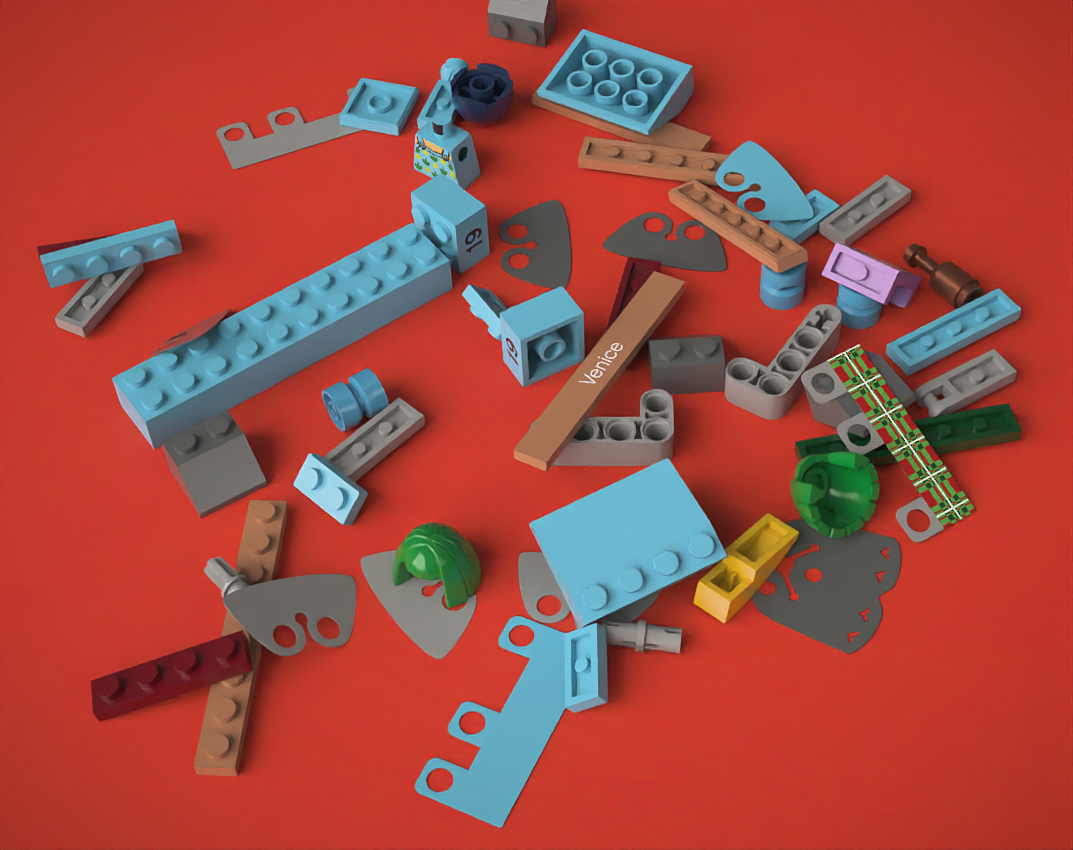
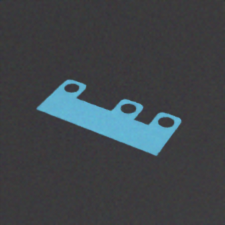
M514 616L509 619L498 638V644L506 650L529 658L527 666L500 713L470 701L464 702L459 706L448 725V732L456 738L481 748L469 770L440 758L430 759L415 783V789L419 794L502 828L565 710L564 634L566 633L521 616ZM519 625L530 627L534 632L533 641L523 647L512 644L509 640V633L514 627ZM474 711L484 716L485 727L481 732L466 734L460 729L459 720L465 713ZM444 768L451 772L453 784L448 790L434 792L427 786V776L434 769Z

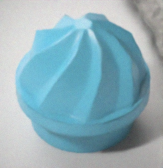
M459 58L448 59L441 67V80L451 82L453 76L465 67H468L469 71L468 63Z

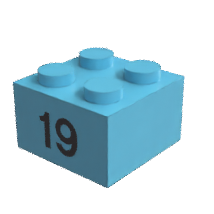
M442 173L411 192V213L415 226L450 260V267L457 273L462 274L490 255L486 205Z
M563 286L549 292H544L533 299L500 312L503 361L523 388L585 360L584 312Z

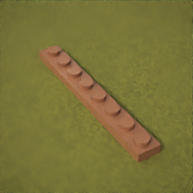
M249 501L235 571L238 574H244L249 579L250 586L276 579L289 511L287 501ZM228 609L226 610L221 637L243 630L249 642L253 671L211 684L194 763L197 775L238 776L263 645L239 624Z

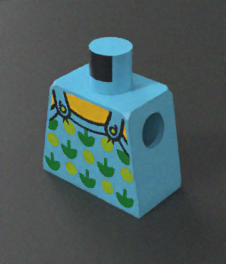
M446 112L434 114L432 120L416 133L414 148L415 170L432 179L442 173L464 190L481 176L472 136L469 132L453 125L450 114Z

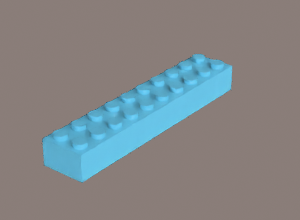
M410 223L217 323L202 336L163 351L113 377L112 380L120 404L155 450L162 446L161 442L233 408L452 290L450 260L413 223Z

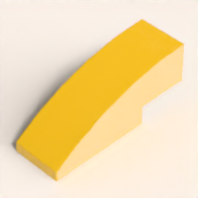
M767 513L725 549L727 557L698 581L693 603L721 622L726 623L767 580L795 543L799 532Z

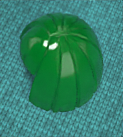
M855 452L813 454L801 459L796 465L793 478L790 480L791 497L801 518L812 529L831 538H842L845 535H851V532L858 531L865 525L863 521H868L876 507L874 500H877L879 496V483L876 482L879 478L874 465L869 463L870 460L867 457Z
M427 522L417 526L408 533L395 554L392 566L395 586L409 580L410 573L420 579H441L444 584L446 606L449 608L458 606L466 602L468 597H472L480 585L482 575L479 558L470 542L458 530L441 522Z

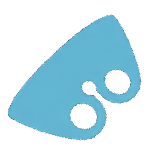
M746 141L740 145L722 163L716 173L715 180L722 189L730 192H740L749 189L752 184H759L761 186V190L744 193L737 200L738 207L759 220L791 221L811 219L814 216L811 204L797 183L771 154L755 142ZM738 172L744 176V182L739 186H730L724 182L723 178L727 173ZM749 198H760L765 202L766 206L760 212H751L745 208L744 203Z

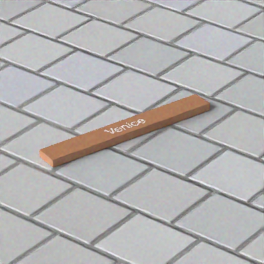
M656 271L652 273L514 448V459L546 472L549 470L684 293L685 281Z

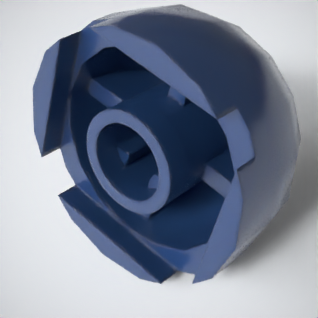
M487 63L477 64L478 69L468 71V67L462 68L453 76L450 83L452 101L458 113L465 120L477 124L493 123L505 116L511 107L514 96L513 80L509 78L508 71L500 66Z

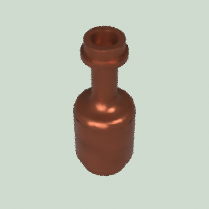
M917 243L910 245L906 249L903 258L912 268L919 266L931 276L929 281L930 288L956 309L983 296V289L980 287L979 281L955 263L944 262L939 265L927 256V249Z

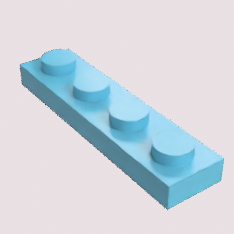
M173 219L40 255L50 288L182 253L183 251Z
M997 288L887 344L886 355L909 376L1018 320L1022 309Z

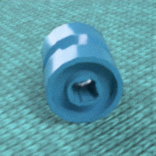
M807 261L779 274L762 263L759 292L763 303L777 310H789L798 306L804 297Z
M839 283L836 308L842 314L841 323L853 329H866L874 326L881 316L882 303Z
M368 368L350 376L347 385L340 381L322 391V398L327 412L334 424L342 432L360 424L363 415L372 418L389 405L382 384L373 371Z

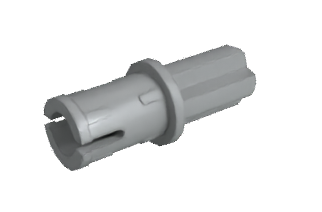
M218 556L207 561L208 565L204 568V572L222 591L223 599L235 590L250 586L249 579L244 574H238L222 557Z

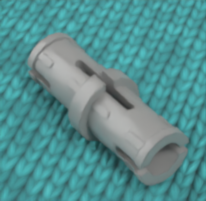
M602 619V626L606 628L607 645L635 648V652L642 653L644 649L680 654L682 628L650 625L647 624L646 620L632 623Z

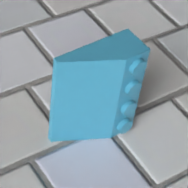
M582 29L537 90V96L650 135L678 115L694 93L693 66Z
M669 458L529 523L579 628L594 624L720 563L727 557L709 519Z

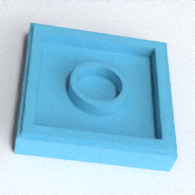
M360 78L339 116L340 125L399 136L419 98V88Z

